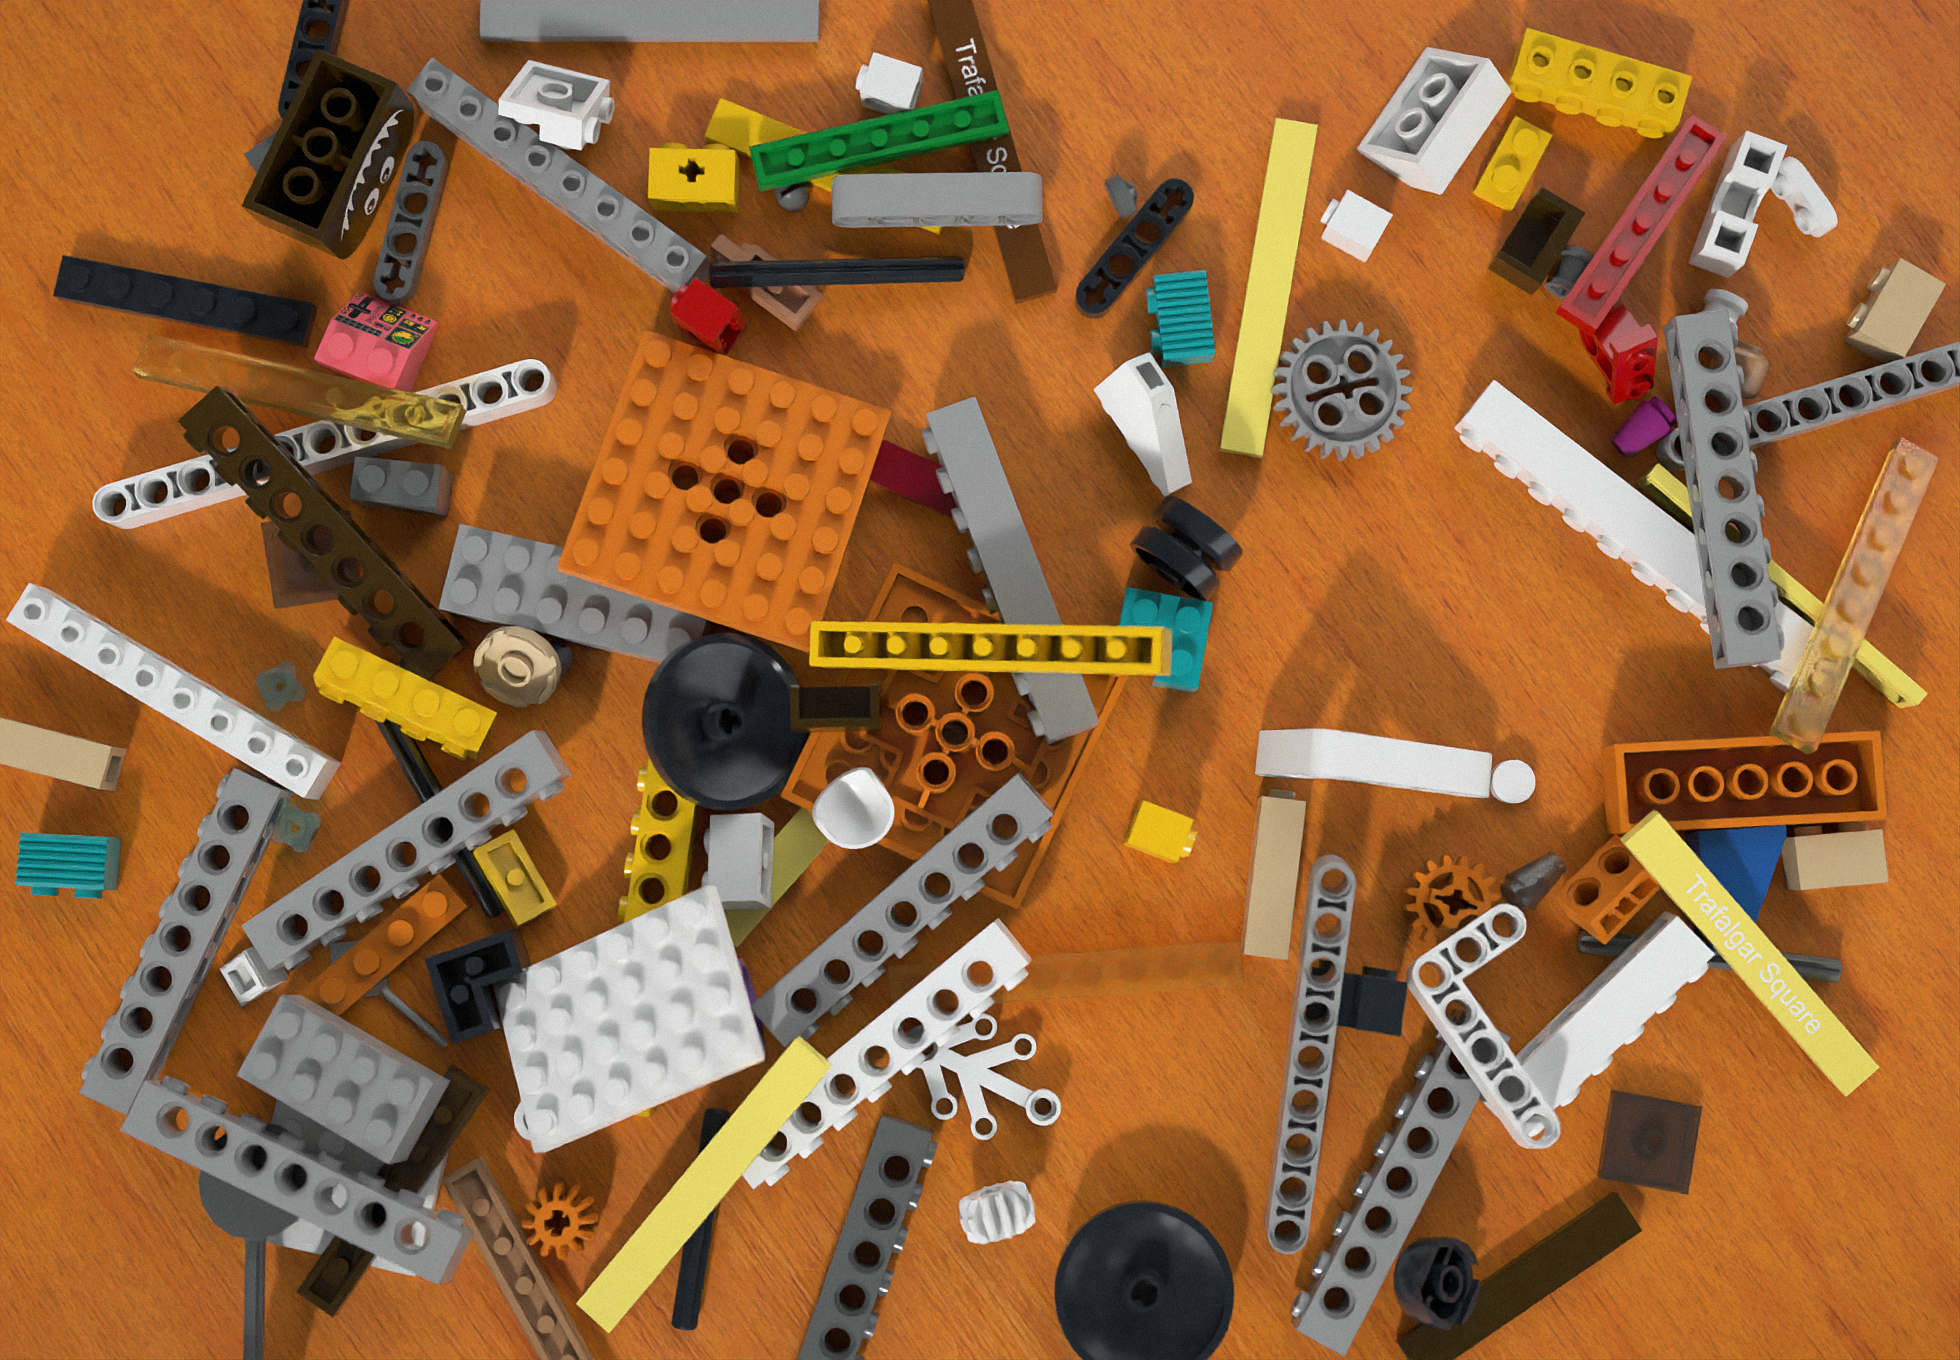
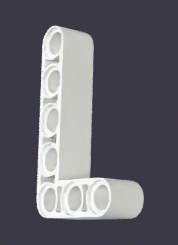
M1328 729L1259 731L1255 775L1290 779L1330 778L1455 796L1489 798L1493 754Z
M1501 904L1485 912L1414 960L1406 971V982H1408L1409 990L1512 1138L1520 1146L1527 1149L1546 1148L1553 1145L1560 1134V1122L1556 1114L1462 981L1467 975L1515 944L1524 936L1526 919L1523 913L1513 905ZM1495 915H1501L1509 920L1511 933L1508 938L1500 937L1494 932L1492 921ZM1459 940L1469 941L1474 946L1475 958L1471 963H1466L1457 956L1455 946ZM1423 964H1429L1438 971L1439 982L1435 988L1427 987L1420 981L1419 969ZM1450 1001L1457 1002L1464 1008L1465 1020L1460 1026L1451 1024L1446 1018L1445 1008ZM1477 1039H1482L1490 1045L1492 1055L1486 1064L1478 1062L1473 1057L1472 1045ZM1504 1077L1511 1078L1518 1087V1094L1513 1102L1505 1101L1500 1096L1498 1086ZM1532 1115L1539 1117L1545 1127V1132L1538 1141L1531 1139L1525 1128L1527 1119Z

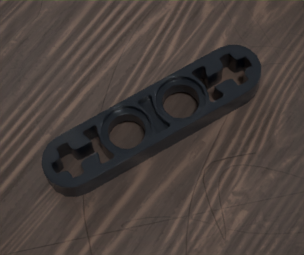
M325 0L302 1L278 102V112L282 119H284L297 92L295 88L299 87L302 81L299 77L300 66L304 62L313 59L317 48L336 56L349 0H326L327 7L333 13L324 10ZM318 20L327 21L330 25L327 36L320 40L309 38L308 30L312 23Z
M1169 179L1163 182L1079 283L1075 294V305L1081 315L1091 319L1105 316L1188 216L1192 209L1194 194L1187 182L1181 179ZM1179 192L1183 195L1181 200L1183 207L1174 205L1169 210L1165 220L1172 223L1167 225L1166 221L1159 215L1166 205L1167 197L1165 194L1173 196ZM1152 208H1154L1157 213H1155V212H1153V211H1150V210H1151ZM1144 222H1151L1159 229L1160 236L1155 242L1144 243L1136 236L1135 230L1137 226ZM1115 255H1126L1131 259L1133 269L1129 274L1119 276L1110 270L1109 261ZM1102 273L1108 283L1117 286L1118 289L1114 290L1109 284L1102 293L1101 300L1104 304L1101 306L1095 302L1090 307L1086 305L1087 295L1085 291L1088 290L1094 293L1100 287L1103 278L1097 275Z

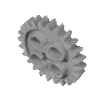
M1341 319L1337 323L1335 331H1333L1328 321H1325L1319 326V335L1311 327L1303 333L1305 342L1295 338L1289 344L1294 353L1284 351L1280 355V361L1287 368L1279 367L1273 372V376L1283 381V383L1275 385L1271 389V393L1282 396L1283 400L1278 402L1273 407V410L1286 411L1288 416L1279 425L1281 427L1294 425L1296 429L1290 438L1292 441L1299 439L1301 436L1307 438L1304 451L1308 452L1314 446L1319 445L1320 458L1324 459L1331 453L1332 449H1335L1338 461H1343L1350 449L1355 459H1359L1364 456V445L1370 452L1374 453L1380 449L1378 438L1386 443L1394 438L1389 427L1399 429L1404 425L1405 422L1396 413H1405L1411 408V405L1401 400V397L1407 396L1413 391L1412 387L1401 385V380L1410 374V370L1397 369L1396 364L1404 356L1403 354L1389 355L1388 350L1393 343L1391 339L1381 345L1376 342L1379 335L1378 329L1365 336L1363 335V322H1358L1351 331H1348L1345 319ZM1349 356H1357L1363 361L1365 366L1364 374L1355 373L1350 369L1348 365ZM1308 366H1316L1322 370L1324 374L1323 384L1313 383L1308 378ZM1365 380H1377L1376 386L1356 388L1347 396H1344L1343 393H1336L1317 401H1306V395L1327 393L1337 384L1340 388H1347ZM1365 396L1374 401L1376 405L1375 415L1365 414L1359 406L1360 397ZM1319 407H1327L1333 411L1336 419L1334 426L1325 425L1320 421L1318 417Z

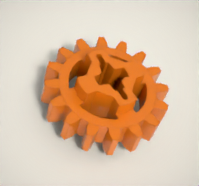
M1442 855L1440 856L1439 867L1432 860L1423 862L1427 872L1425 875L1417 871L1412 872L1411 877L1417 885L1415 888H1404L1403 892L1413 897L1412 903L1403 906V911L1414 912L1415 918L1408 925L1410 928L1423 927L1424 930L1420 936L1423 942H1428L1435 936L1437 946L1456 933L1454 931L1458 928L1459 921L1467 916L1478 918L1492 909L1491 902L1501 899V894L1490 893L1488 889L1496 881L1495 878L1480 877L1484 867L1481 863L1474 864L1470 869L1467 868L1468 859L1466 856H1459L1455 865H1452L1450 856ZM1449 873L1442 886L1436 889L1428 888L1429 884L1436 877ZM1469 881L1475 886L1479 900H1475L1469 891ZM1454 893V899L1460 901V904L1467 905L1469 908L1451 909L1449 912V906L1434 897L1452 896ZM1424 904L1429 905L1435 914L1434 924L1427 917ZM1464 940L1457 942L1456 950H1463Z

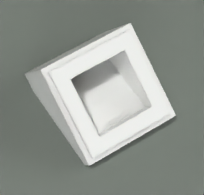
M255 947L246 949L220 968L241 1007L278 986L288 978L284 968L268 970Z

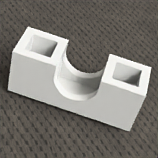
M1746 130L1730 147L1691 253L1689 264L1727 278L1745 264L1758 228V224L1753 223L1755 213L1763 196L1774 184L1787 145Z

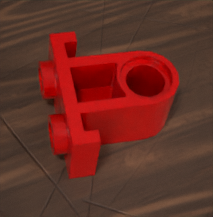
M1620 303L1611 308L1592 337L1578 328L1584 348L1610 385V387L1606 388V394L1614 405L1628 399L1640 398L1653 389L1658 335L1650 324L1640 327L1630 311Z

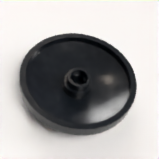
M716 633L695 638L680 645L661 662L654 672L645 693L642 708V732L645 747L654 768L675 793L685 800L704 808L734 810L758 805L773 797L786 785L808 739V733H794L790 729V684L800 685L788 663L765 643L736 633Z
M1138 1200L1110 1206L1089 1218L1077 1229L1066 1244L1057 1266L1054 1299L1061 1329L1072 1349L1082 1360H1208L1216 1351L1228 1330L1234 1308V1282L1228 1259L1222 1247L1208 1228L1188 1212L1166 1203Z

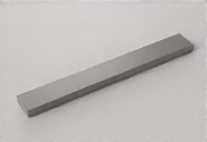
M481 0L480 38L483 42H819L820 0Z

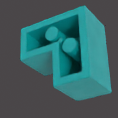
M1126 587L1123 594L1118 626L1163 627L1172 630L1171 676L1153 675L1151 686L1194 693L1198 689L1213 606L1212 602Z

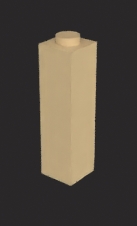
M0 717V764L96 789L116 790L127 749Z
M1270 789L1269 796L1257 798L1239 949L1240 954L1288 960L1306 801L1295 800L1296 792Z

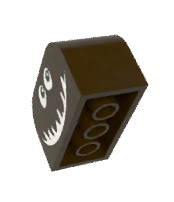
M317 48L243 201L242 207L260 224L339 259L348 258L356 251L366 236L407 150L415 117L412 103L398 83Z

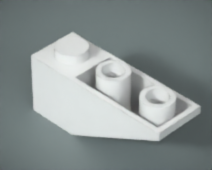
M1150 352L1126 361L1093 390L1102 402L1104 410L1112 417L1124 435L1128 446L1137 454L1149 472L1152 482L1159 487L1164 496H1167L1192 483L1174 388Z

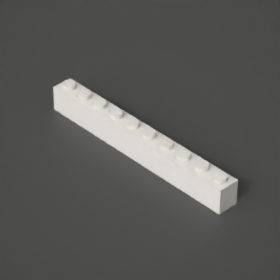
M1493 380L1454 427V429L1461 433L1459 436L1460 440L1470 449L1476 452L1483 450L1495 460L1494 466L1505 476L1511 479L1517 477L1528 485L1529 494L1538 502L1547 506L1551 503L1564 513L1562 518L1570 527L1579 532H1584L1585 530L1598 540L1596 543L1598 548L1606 555L1614 559L1620 557L1633 567L1631 572L1638 580L1649 586L1655 584L1667 594L1666 600L1674 608L1684 613L1690 611L1702 621L1700 623L1701 628L1709 634L1695 535L1501 384ZM1733 566L1731 571L1733 581L1737 585L1744 587L1747 581L1746 574ZM1778 600L1777 606L1774 607L1776 625L1781 626L1784 634V649L1780 651L1782 659L1751 666L1757 667L1759 665L1772 675L1769 678L1770 681L1777 688L1788 694L1793 692L1800 694L1811 691L1842 649ZM1740 609L1738 613L1739 624L1745 630L1750 631L1753 627V618L1748 611Z

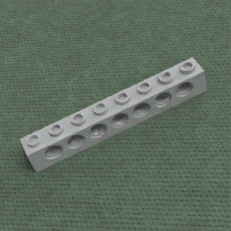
M431 57L407 88L406 92L420 110L674 294L682 285L689 286L695 277L702 282L708 277L710 262L704 253L552 143L539 140L540 135L527 125L517 122L514 118L498 115V104L433 57Z
M1728 310L1675 316L1663 326L1714 667L1715 669L1769 663L1782 659L1780 651H1783L1785 641L1781 626L1776 625L1774 607L1777 606L1778 594L1773 581L1769 580L1767 564L1771 560V548L1767 538H1763L1761 520L1764 518V503L1762 497L1756 494L1754 477L1757 475L1758 464L1755 453L1749 450L1747 434L1751 430V418L1747 408H1743L1741 391L1744 388V373L1742 367L1736 365L1734 352L1738 343L1737 329L1733 322L1730 323ZM1699 352H1705L1712 357L1714 361L1713 370L1706 369L1700 364L1698 359ZM1706 394L1713 395L1719 400L1721 407L1719 413L1708 409L1705 404ZM1712 437H1718L1725 442L1727 446L1726 456H1721L1713 450L1711 445ZM1719 480H1725L1732 486L1734 492L1732 500L1726 499L1720 494L1718 490ZM1726 523H1732L1738 528L1740 532L1738 543H1734L1726 537ZM1733 566H1738L1744 570L1747 577L1744 587L1737 585L1733 581L1731 576ZM1740 609L1748 611L1753 618V627L1750 631L1745 630L1739 624L1738 613Z
M532 730L241 926L268 970L286 967L288 971H292L310 960L312 957L309 951L322 943L324 947H327L346 936L347 931L345 927L358 919L360 923H363L383 911L381 903L394 895L396 899H399L415 890L420 885L417 879L427 872L431 871L432 875H435L451 866L456 861L453 855L464 847H467L470 851L487 842L492 837L489 831L503 822L505 826H509L523 818L528 813L526 806L536 799L540 798L544 802L560 793L565 788L562 782L571 777L572 774L545 731ZM517 769L522 770L527 779L526 786L520 793H517L511 786L512 774ZM482 793L488 797L490 802V809L484 817L478 815L475 810V801ZM444 818L449 819L453 825V835L448 841L443 840L439 834V825ZM408 842L412 843L417 851V858L412 865L407 864L403 858V849ZM371 867H375L381 877L380 884L376 889H373L367 881V874ZM336 891L341 893L344 898V907L340 913H337L331 904L332 896ZM300 915L308 923V931L304 937L300 936L296 930V920Z
M233 768L231 774L228 773L223 777L216 792V797L219 800L212 814H207L198 828L197 837L200 840L193 854H188L179 868L178 877L181 880L174 894H169L160 908L159 917L162 918L155 934L149 935L142 945L139 954L142 962L136 974H132L122 987L120 998L123 999L117 1014L112 1015L101 1032V1039L104 1040L97 1056H92L83 1069L81 1079L84 1080V1083L79 1092L80 1094L128 1115L144 1081L158 1080L293 795V791L248 770ZM244 806L249 813V820L247 825L239 830L234 824V814L237 809ZM224 846L229 851L230 860L228 865L221 870L215 863V854L219 848ZM203 886L209 890L211 896L210 903L204 910L196 903V894ZM182 927H186L191 933V943L185 950L177 943V934ZM163 967H166L172 975V983L167 990L161 988L158 983V974ZM143 1008H147L153 1017L152 1025L147 1031L139 1023V1014ZM124 1048L128 1049L133 1056V1065L129 1071H126L120 1064V1054Z
M1019 771L750 1006L751 1010L784 1048L798 1036L806 1041L820 1028L815 1022L827 1010L832 1016L836 1015L853 999L848 992L858 983L862 982L865 987H868L886 971L881 964L888 957L895 953L900 959L919 942L914 935L926 924L933 930L950 916L952 911L947 906L961 895L967 901L986 884L981 879L986 872L993 866L999 872L1008 866L1019 855L1014 848L1028 837L1034 843L1053 826L1047 819L1053 815L1054 810ZM999 814L1013 816L1018 824L1017 832L1010 837L1000 836L994 830V818ZM966 843L979 845L984 852L983 862L976 866L963 862L960 856L961 846ZM933 872L945 874L950 880V891L945 894L933 893L927 885L928 875ZM900 901H907L913 904L917 911L916 920L911 923L899 921L894 914L895 904ZM867 930L878 932L883 938V949L876 952L867 950L861 942L862 933ZM834 959L845 961L850 968V977L846 980L833 978L828 970L829 961ZM807 988L813 991L817 998L816 1007L807 1009L800 1006L796 1000V990Z
M1454 1009L1451 1016L1445 1014L1447 1020L1456 1026H1460L1465 1020V1012ZM1437 1029L1434 1037L1439 1040L1431 1055L1425 1053L1420 1059L1414 1072V1076L1418 1080L1411 1094L1405 1092L1394 1109L1393 1115L1397 1117V1120L1390 1134L1384 1131L1374 1147L1373 1155L1377 1159L1370 1172L1363 1171L1354 1185L1352 1195L1356 1196L1349 1212L1343 1210L1334 1223L1331 1234L1336 1237L1328 1252L1322 1250L1314 1261L1311 1274L1315 1277L1307 1292L1301 1290L1298 1293L1290 1309V1314L1294 1316L1291 1323L1297 1331L1342 1356H1345L1481 1095L1480 1090L1465 1069L1459 1072L1451 1070L1448 1058L1452 1050ZM1497 1030L1500 1036L1507 1044L1510 1039V1036ZM1477 1039L1472 1045L1473 1057L1478 1062L1486 1064L1492 1055L1490 1045L1482 1039ZM1443 1087L1447 1093V1103L1441 1110L1432 1111L1428 1105V1095L1433 1089ZM1415 1127H1423L1427 1133L1425 1145L1418 1150H1411L1407 1144L1408 1133ZM1394 1167H1404L1407 1174L1404 1185L1398 1189H1389L1386 1183L1388 1172ZM1376 1206L1384 1207L1386 1211L1384 1224L1376 1229L1368 1228L1365 1223L1367 1212ZM1355 1246L1363 1247L1366 1254L1363 1264L1357 1268L1346 1267L1344 1262L1346 1252ZM1335 1286L1344 1288L1345 1298L1341 1305L1335 1308H1329L1324 1305V1294L1329 1288Z
M164 1076L163 1080L144 1081L122 1125L121 1131L437 1285L452 1281L475 1232L463 1225L465 1218L461 1215L440 1208L437 1213L423 1206L425 1199L411 1191L400 1189L399 1193L383 1187L386 1180L365 1170H360L358 1175L344 1168L346 1161L339 1156L325 1151H321L319 1155L304 1149L307 1142L286 1132H282L279 1137L265 1130L267 1123L260 1118L246 1113H242L241 1117H238L226 1111L229 1105L218 1098L205 1094L202 1098H198L187 1092L190 1086L181 1080ZM182 1108L187 1112L189 1118L188 1125L183 1131L179 1129L176 1123L177 1114ZM220 1127H223L228 1135V1142L223 1150H220L215 1143V1135ZM259 1146H262L267 1153V1162L262 1169L258 1168L254 1162V1153ZM299 1164L304 1167L307 1173V1180L302 1188L297 1187L293 1181L294 1169ZM338 1183L345 1188L347 1193L346 1202L341 1208L332 1199V1191ZM377 1202L382 1204L387 1212V1218L382 1227L377 1226L371 1217L372 1208ZM416 1222L423 1224L427 1231V1239L422 1246L415 1244L411 1238V1229Z

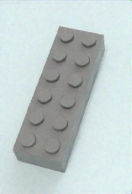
M463 524L459 525L438 608L449 615L501 627L520 626L535 631L540 636L661 663L680 645L695 638L710 635L712 621L559 572L557 565L564 549L563 547Z

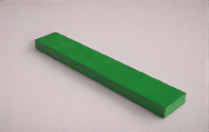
M995 90L749 146V151L759 191L761 192L1009 135V127L1000 92Z

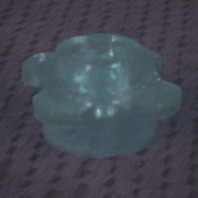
M281 662L278 668L260 672L256 676L255 685L259 688L263 698L266 699L264 704L268 710L278 712L284 704L291 701L299 702L304 699L306 688L299 684L295 675L297 669L293 663ZM279 683L284 684V689L281 691L277 689Z
M286 803L280 808L281 817L277 826L270 830V838L276 844L284 842L293 846L295 852L305 853L311 848V841L314 839L317 829L321 826V818L315 812L307 813L299 810L294 803ZM294 824L299 825V830L297 832H294L292 830V826Z

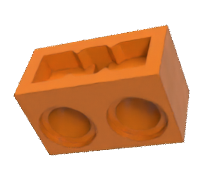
M1616 834L1604 846L1598 848L1592 858L1574 876L1566 880L1562 888L1554 895L1569 919L1604 945L1662 888Z

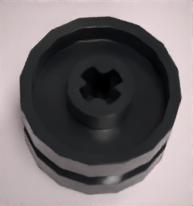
M1168 495L1154 511V518L1160 529L1143 526L1131 541L1130 547L1149 568L1168 583L1196 600L1207 602L1219 586L1217 574L1213 569L1217 571H1231L1243 555V549L1226 530L1210 517L1184 500Z

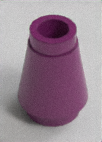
M1654 396L1648 402L1642 400L1610 439V442L1627 459L1632 454L1637 453L1672 432L1671 427L1677 423V419L1667 405L1658 397Z

